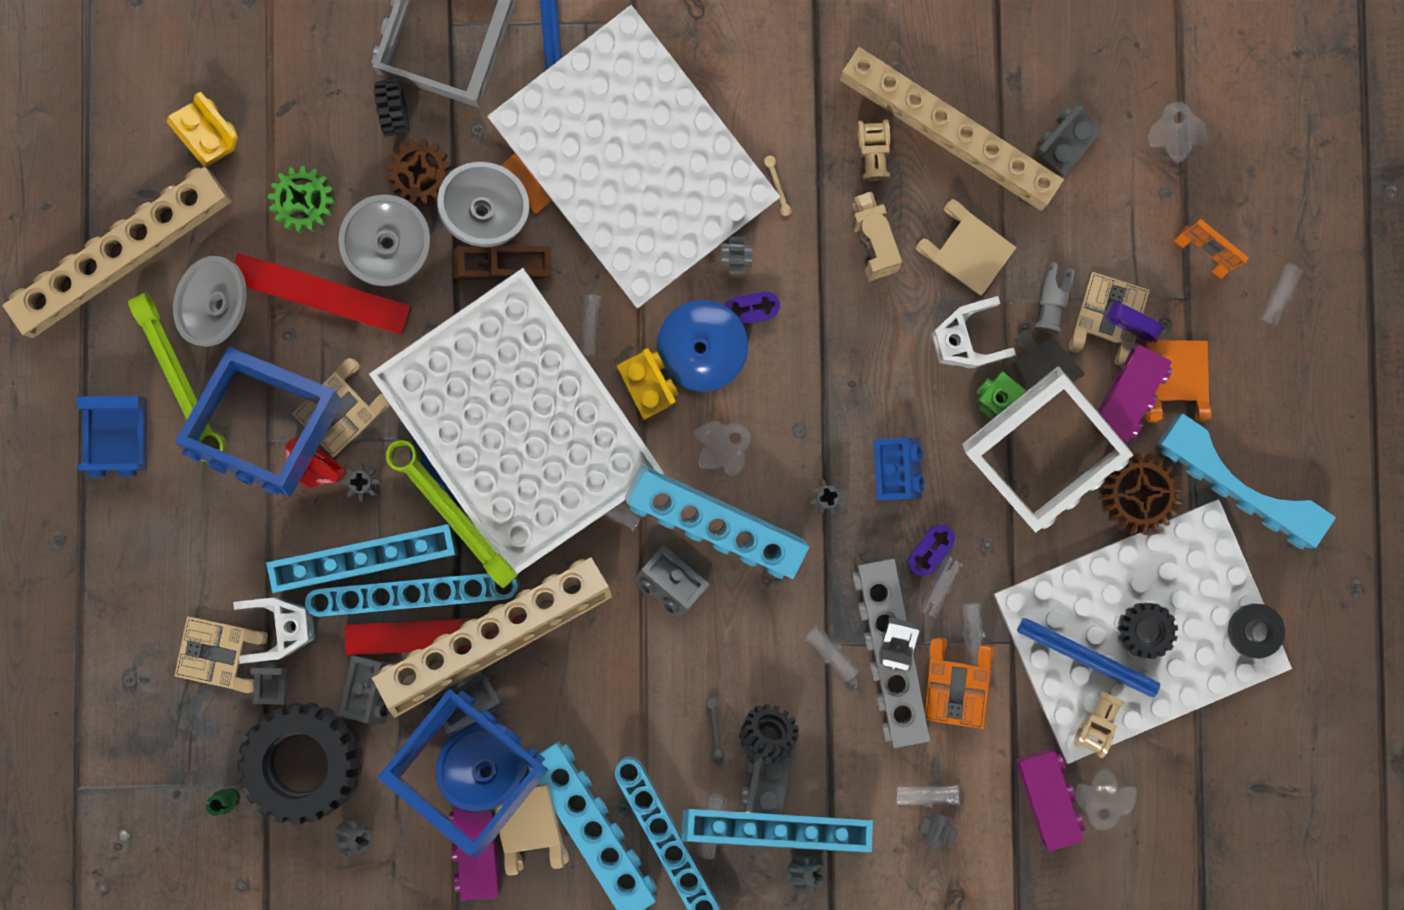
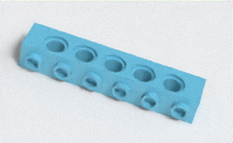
M642 464L625 496L627 504L630 505L629 509L632 512L646 517L647 513L658 518L657 522L669 529H674L677 526L685 530L684 534L698 542H701L702 539L713 543L712 547L724 554H729L732 551L740 555L739 559L753 567H756L757 563L765 566L769 574L783 579L784 576L794 579L810 548L805 539ZM660 493L667 494L669 499L664 505L658 506L653 504V499L656 495ZM693 506L696 508V513L692 517L683 518L681 516V512L685 507ZM722 519L724 521L723 526L719 530L713 531L708 529L712 520ZM743 531L751 533L748 541L744 543L736 542L739 533ZM767 545H778L774 554H763Z
M447 524L266 562L272 593L455 556L459 555L455 531Z
M558 741L540 752L539 754L545 758L542 764L549 771L538 785L549 784L556 814L616 910H644L655 903L657 898L655 892L658 889L649 875L643 876L638 868L642 865L639 857L633 849L629 851L626 849L622 842L625 839L622 830L616 822L611 825L605 815L609 812L608 808L600 796L594 798L589 790L592 783L583 770L578 772L574 766L573 761L576 758L567 744L562 746ZM527 765L529 771H531L532 768L529 765ZM556 769L566 770L569 774V782L566 784L556 783L553 779V772ZM573 795L582 796L586 801V807L582 810H574L569 804V798ZM591 821L598 822L602 826V833L598 836L589 835L585 829L586 824ZM606 848H614L618 852L619 858L615 862H607L602 857V851ZM623 874H629L634 877L636 883L633 887L626 889L620 886L618 878Z
M686 809L683 810L681 842L872 852L873 820Z

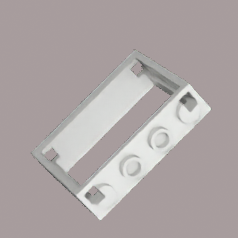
M1059 366L962 444L965 453L1035 532L1041 528L1046 529L1055 522L1057 515L1065 509L1069 510L1075 507L1081 500V496L1089 490L1093 491L1099 488L1104 483L1105 477L1114 470L1119 471L1128 464L1129 458L1133 456L1128 446ZM1065 389L1115 449L1035 513H1032L982 455Z

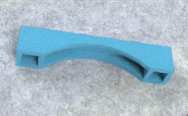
M1183 413L1175 415L1155 445L1162 450L1160 454L1173 463L1179 461L1187 467L1185 471L1189 475L1200 481L1204 478L1213 484L1211 489L1222 497L1227 498L1228 495L1238 501L1236 506L1250 515L1256 513L1263 518V525L1274 532L1281 530L1289 536L1287 541L1299 549L1303 550L1304 547L1316 548L1336 519L1335 516L1311 500H1279L1262 495L1244 485L1231 474L1220 460L1213 447L1208 430Z

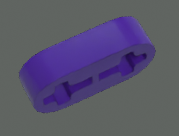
M770 292L735 297L725 303V306L731 310L733 304H738L740 309L749 307L750 312L741 314L740 320L743 325L771 320L778 314L780 309L778 297ZM764 298H767L769 303H774L775 307L770 309V314H765L762 309L753 311V306L761 305Z
M1112 302L1105 314V318L1109 322L1148 342L1156 343L1164 329L1163 325L1123 303Z
M936 525L930 528L910 553L907 560L909 570L917 576H926L932 573L952 548L955 542L953 531L946 525ZM945 531L947 533L945 539L948 541L947 544H939L933 550L931 546L936 540L933 536L934 532L941 533ZM927 551L932 553L926 561L929 567L917 570L915 568L917 562L914 560L915 556L923 557Z

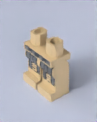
M872 191L854 197L855 203H852L854 217L851 226L854 233L859 231L858 240L866 248L870 259L865 269L868 281L870 282L898 272L902 260L889 223L885 217L887 212L884 204L876 205Z

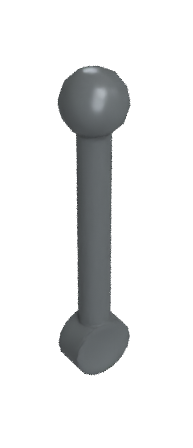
M709 697L706 705L710 708L715 746L713 758L716 761H721L724 759L725 753L721 750L716 712L718 700L715 697Z

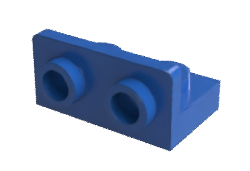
M905 437L874 440L877 501L921 499L925 488V480L920 472L923 449L919 439Z

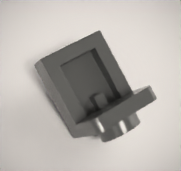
M889 617L880 649V664L886 665L892 670L903 669L909 671L912 666V655L919 634L920 624Z
M260 661V666L251 668V674H254L253 704H287L288 667H279V661Z

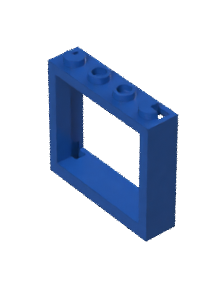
M228 347L175 442L183 450L182 455L189 457L194 462L198 463L200 459L209 463L208 466L219 473L225 474L226 471H230L236 474L235 478L245 484L252 485L255 482L262 485V489L271 495H279L281 493L291 497L343 401L334 389ZM237 371L317 404L279 475L198 442Z
M449 689L377 778L467 855L478 859L549 769L542 764L545 758L532 747L526 751L519 745L522 739L509 728L505 732L498 728L496 724L499 720L486 709L481 713L475 709L473 704L476 701L463 690L457 694ZM457 707L532 768L476 840L401 778Z

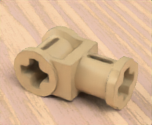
M884 119L882 123L869 124L857 121L860 157H865L866 173L863 174V180L882 181L889 179L890 173L887 172L886 156L889 154L890 146L889 120Z
M1100 691V700L1094 713H1087L1085 720L1082 721L1075 734L1073 744L1077 747L1080 745L1097 752L1098 757L1103 758L1113 742L1114 733L1117 725L1113 724L1120 707H1124L1126 702ZM1089 736L1097 738L1098 742L1089 739Z

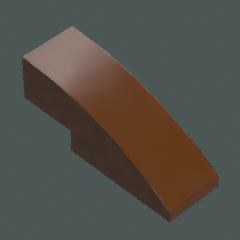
M457 246L453 249L454 280H506L522 268H524L531 279L551 277L550 246Z

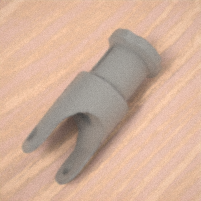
M1052 262L1048 267L1040 300L1042 305L1039 322L1035 323L1034 328L1043 333L1059 335L1062 330L1059 327L1063 310L1067 308L1074 270L1072 268L1066 270L1059 289L1056 282L1058 269L1056 262Z

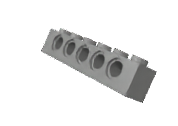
M895 559L856 565L857 572H853L852 577L855 590H861L863 602L858 603L861 621L867 620L869 632L864 633L867 651H873L875 661L870 663V670L873 681L879 682L880 693H876V701L879 712L884 711L886 723L881 724L885 742L890 741L893 748L929 742V732L914 656L912 655V666L909 671L903 669L892 670L886 665L880 664V649L885 631L882 632L877 629L876 619L882 614H887L891 618L907 621ZM875 584L883 585L886 590L885 598L878 602L874 601L870 596V589ZM893 675H900L903 678V687L896 692L890 691L888 688L889 678ZM905 705L909 709V717L903 722H898L894 719V710L898 706Z

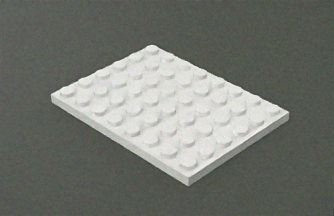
M632 5L487 116L637 309L780 198V195Z
M524 268L369 374L476 528L497 553L509 562L517 574L626 500L625 496L641 464L664 474L658 462Z
M1219 499L1169 519L1170 525L1168 526L1159 523V532H1154L1152 528H1149L1147 535H1142L1141 532H1138L993 594L1066 764L1095 753V751L1085 746H1075L1073 740L1087 713H1094L1100 700V691L1126 702L1124 707H1120L1113 722L1114 725H1117L1111 744L1114 745L1292 669L1282 645L1271 656L1256 659L1240 654L1230 643L1228 624L1233 613L1244 605L1252 603L1264 604ZM1144 602L1159 604L1161 607L1167 608L1170 615H1174L1176 619L1174 624L1178 625V631H1175V636H1178L1177 641H1173L1172 645L1174 647L1172 650L1165 652L1166 655L1156 657L1157 659H1145L1132 655L1130 651L1123 647L1124 644L1118 637L1120 631L1117 628L1118 625H1121V620L1119 619L1121 615L1126 614L1125 610L1129 607H1134V604ZM1022 618H1028L1159 682L1161 685L1157 695L1149 697L1018 633L1017 627ZM1150 618L1143 619L1137 625V636L1145 643L1154 641L1159 634L1157 623ZM1260 619L1251 620L1245 627L1246 637L1253 643L1262 642L1267 636V625ZM1089 736V739L1098 742L1097 738Z

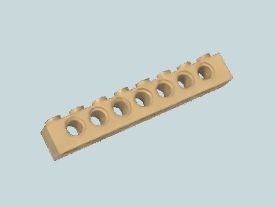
M858 47L842 71L840 81L1040 211L1049 204L1064 181L1060 176L861 47Z
M206 167L191 170L186 174V180L177 186L171 185L162 190L160 193L161 197L152 203L146 202L140 205L134 211L135 214L129 219L115 222L109 228L110 232L101 238L97 236L89 240L84 245L85 249L76 255L70 254L64 257L59 262L60 266L53 271H45L39 274L34 279L35 283L28 288H21L13 292L8 297L9 301L2 306L21 334L30 338L36 337L230 204L232 200L215 175ZM192 192H197L198 199L196 203L187 206V196ZM172 209L173 216L171 220L167 223H162V213L165 210ZM146 226V237L142 240H137V230L140 227ZM121 243V254L113 258L111 255L113 246ZM95 260L97 268L93 274L88 275L86 267L89 262ZM70 278V289L62 292L61 284L63 280ZM41 295H45L46 304L38 310L36 301Z
M592 557L587 560H578L569 567V570L560 575L554 574L544 579L540 586L532 590L526 589L521 591L514 600L505 605L499 604L488 611L487 615L478 620L471 619L465 622L458 631L450 635L444 634L439 636L427 648L410 652L405 660L398 664H390L378 671V675L372 677V680L387 709L395 718L612 598L609 586ZM573 585L581 587L575 594L566 593L567 589ZM543 601H554L553 605L548 609L539 608ZM516 616H526L525 621L521 624L512 623ZM489 631H499L495 638L485 639ZM462 646H472L468 653L458 654V650ZM436 660H444L441 668L437 670L430 669L432 663ZM416 675V679L412 684L403 685V681L407 676Z

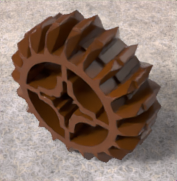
M1139 452L1134 453L1132 461L1129 458V462L1124 468L1115 471L1116 473L1112 472L1106 477L1110 480L1109 483L1104 482L1100 486L1102 489H1107V494L1099 495V500L1108 499L1109 503L1101 509L1103 512L1113 511L1108 517L1109 522H1114L1120 518L1117 525L1119 530H1123L1129 524V534H1135L1138 526L1142 535L1148 534L1149 526L1154 532H1159V522L1164 526L1170 525V520L1166 514L1172 517L1178 515V512L1172 508V505H1182V500L1176 499L1174 496L1175 494L1182 493L1183 489L1180 487L1174 488L1173 483L1178 482L1180 478L1179 476L1169 477V474L1174 469L1171 465L1162 469L1164 464L1163 458H1158L1153 463V454H1146L1142 460ZM1143 469L1154 474L1162 487L1151 486L1147 480V475L1143 473ZM1133 470L1134 476L1131 477L1130 487L1127 490L1118 491L1122 478L1129 471ZM1140 486H1142L1141 490L1154 492V494L1142 497L1141 502L1139 501L1140 498H1136V496H1127L1128 493H1135V491L1140 490ZM1156 497H1163L1157 512L1148 518L1147 512L1150 511L1152 500ZM1119 500L1131 502L1134 512H1138V519L1126 513Z

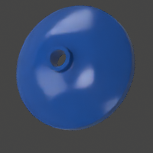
M696 300L679 306L668 315L659 331L657 351L665 368L663 369L677 384L690 390L711 391L727 385L740 373L748 354V337L743 323L731 309L718 302ZM697 342L705 343L706 351L704 353L696 351L695 345Z
M474 723L450 737L444 744L436 763V780L442 795L454 807L469 813H485L505 804L524 780L527 764L478 723ZM496 724L503 732L507 729L503 725ZM491 770V775L483 778L484 772Z

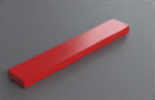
M237 252L234 263L239 267L244 276L246 288L402 336L404 334L412 309L410 305Z
M516 616L512 623L521 624L525 621L526 616ZM479 618L345 624L346 655L423 650L432 645L439 636L444 634L450 635L458 631L465 622L471 619L478 620ZM489 631L485 639L495 638L499 631ZM464 645L459 650L471 649L472 646Z

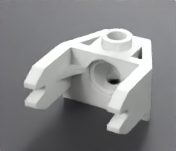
M998 296L959 307L931 333L939 363L976 368L1016 355L1014 348L988 355L979 354L973 351L965 325L966 320L973 313L998 306L1000 304ZM950 337L956 340V346L949 343Z
M280 597L233 602L234 610L264 607L273 611L277 645L274 648L263 653L239 656V664L282 659L315 639L313 615L308 612L304 605ZM292 621L296 624L295 631L291 629Z

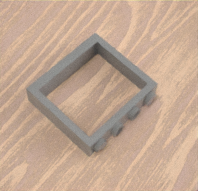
M391 0L390 5L393 9L390 17H386L382 23L381 35L383 37L380 46H375L373 50L372 67L379 75L391 79L399 78L403 83L480 108L517 0H498L467 91L390 66L412 0Z

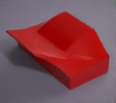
M300 436L289 440L285 446L286 461ZM317 448L299 482L308 489L323 484L340 482L347 475L345 467Z

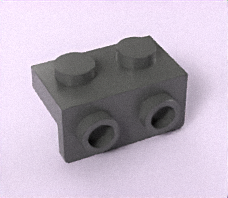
M482 670L427 700L429 706L434 708L445 693L451 689L457 694L463 690L476 701L473 707L480 713L484 709L492 713L503 706L489 677ZM457 707L444 723L443 728L447 735L452 737L475 723V721Z

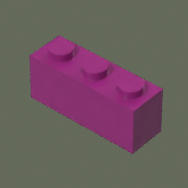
M1134 342L1125 362L1122 364L1097 410L1126 443L1129 442L1131 437L1136 438L1143 425V422L1140 420L1144 412H1149L1153 408L1158 397L1155 392L1160 383L1164 385L1168 381L1173 370L1170 367L1171 360Z
M1049 748L1015 759L1043 847L1050 852L1084 841L1081 832L1086 830L1080 813L1075 814L1072 802L1076 801L1071 784L1065 783L1062 773L1066 772V766L1061 754L1056 755L1055 751Z
M454 807V812L449 813V819L474 840L477 839L495 816L494 810L485 813H469ZM497 836L478 859L470 857L456 844L452 843L453 862L458 861L459 872L454 874L455 892H460L461 901L498 898L501 893Z

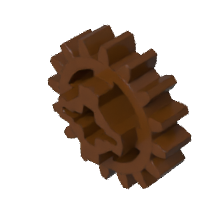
M410 139V147L406 148L403 144H400L401 153L399 155L393 152L390 154L395 162L394 164H386V168L393 172V174L386 176L388 182H395L391 187L394 194L402 191L400 197L405 200L411 197V203L414 206L418 204L419 199H422L427 206L429 205L430 197L433 196L437 200L439 188L448 175L446 171L451 170L453 167L450 162H444L448 157L445 151L438 154V144L434 143L429 148L426 139H422L420 145H417L414 139ZM415 154L411 160L404 162L408 157ZM429 155L437 161L439 169L429 165ZM422 166L426 173L420 174L419 178H417L413 172L419 171ZM400 176L409 178L410 190L402 184ZM432 182L435 183L431 188L424 191L426 186Z

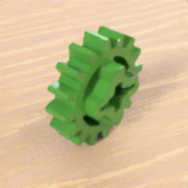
M301 166L299 173L290 167L289 176L287 177L279 173L278 176L281 182L279 184L271 183L276 192L275 194H268L267 197L275 202V204L269 207V210L273 213L279 212L274 219L278 223L285 221L284 227L288 230H291L295 225L298 233H303L304 226H307L311 232H314V224L317 222L324 226L323 216L332 217L333 215L328 206L336 205V201L329 197V195L335 192L331 186L325 187L329 180L325 176L318 179L319 172L316 169H313L308 174V169L305 166ZM302 180L310 181L305 185H296L294 183ZM285 191H287L286 201L283 203V196ZM295 191L305 196L304 198L309 208L299 203ZM321 196V203L317 209V198ZM299 214H307L309 216L304 219L293 218V216L296 217Z

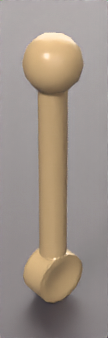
M767 156L764 159V165L770 170L776 191L780 195V212L783 216H788L791 214L792 208L786 202L775 169L776 159L773 156Z

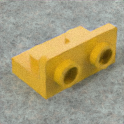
M202 92L195 94L191 104L174 112L167 118L169 126L203 167H208L232 153L235 149L238 136L234 126L223 119L218 113L215 103L211 99H207Z
M646 348L642 353L616 365L644 420L676 404L674 397L679 394L671 378L665 381L660 372L665 367L657 351L651 354L649 348Z

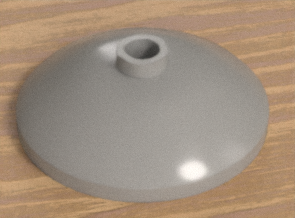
M471 162L457 167L445 177L439 188L437 208L442 223L456 238L470 245L492 247L504 244L519 234L528 217L529 199L521 181L508 169L489 162ZM483 211L486 215L479 216L476 212Z
M376 195L360 201L347 213L340 227L338 243L345 265L356 277L376 286H394L408 281L421 270L429 255L431 235L426 219L412 203L398 196ZM386 239L393 240V246L389 249L383 247V242Z
M208 256L195 262L182 276L174 296L173 316L177 330L186 341L202 347L214 346L228 338L236 329L243 317L247 301L246 283L239 267L229 259L220 256Z

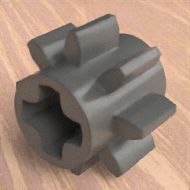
M730 236V244H722L721 266L729 267V274H743L744 267H752V244H744V237Z
M359 463L358 471L346 469L349 477L348 480L342 481L341 484L348 485L350 489L347 493L348 497L358 493L359 501L364 502L365 494L369 493L372 496H377L373 489L375 485L381 484L382 481L374 478L375 468L365 472L364 464ZM361 474L363 478L368 479V485H363L362 491L361 487L355 485V481L361 479Z
M821 479L820 485L822 488L819 490L816 488L810 489L812 493L816 494V499L810 501L809 504L814 505L817 503L820 506L818 510L819 515L825 509H829L832 516L836 515L834 507L836 505L842 507L846 505L843 501H840V495L845 494L847 491H838L836 488L838 480H834L831 485H826L825 480ZM823 489H827L829 493L834 492L836 498L832 499L831 506L827 502L820 501V497L824 495Z
M932 811L930 818L922 816L918 830L924 833L921 840L941 849L944 848L945 842L953 844L958 832L956 828L952 827L954 819Z
M356 817L351 821L345 818L344 822L335 829L333 845L341 848L340 853L347 857H351L353 853L362 856V852L366 851L371 845V833L373 830L365 827L366 821Z
M795 856V861L789 863L786 870V878L789 884L795 885L794 892L808 894V892L815 893L816 888L823 884L825 871L822 865L816 864V856Z

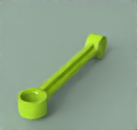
M145 292L128 300V304L134 318L143 328L187 420L198 400L159 321V312L151 297ZM208 423L198 442H201L206 436H213L220 444L219 451L226 453V440L219 433L213 432Z
M405 440L393 442L386 451L388 465L399 472L407 474L482 562L484 569L492 579L502 588H505L518 576L514 568L502 555L497 553L421 464L419 449L414 444ZM408 446L412 450V460L407 466L399 467L395 464L394 455L400 447Z

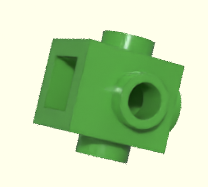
M1002 371L997 374L993 381L988 378L976 392L980 397L975 403L980 406L978 411L991 421L1021 397L1026 390ZM996 395L1001 397V403L997 402Z

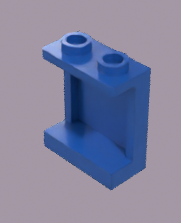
M141 396L77 397V409L82 410V464H77V470L87 471V477H106V471H118V477L137 476V471H147V398Z

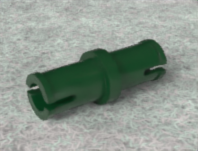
M234 788L216 791L207 800V802H210L206 804L207 812L212 816L230 813L239 804L237 801L240 799L239 792Z

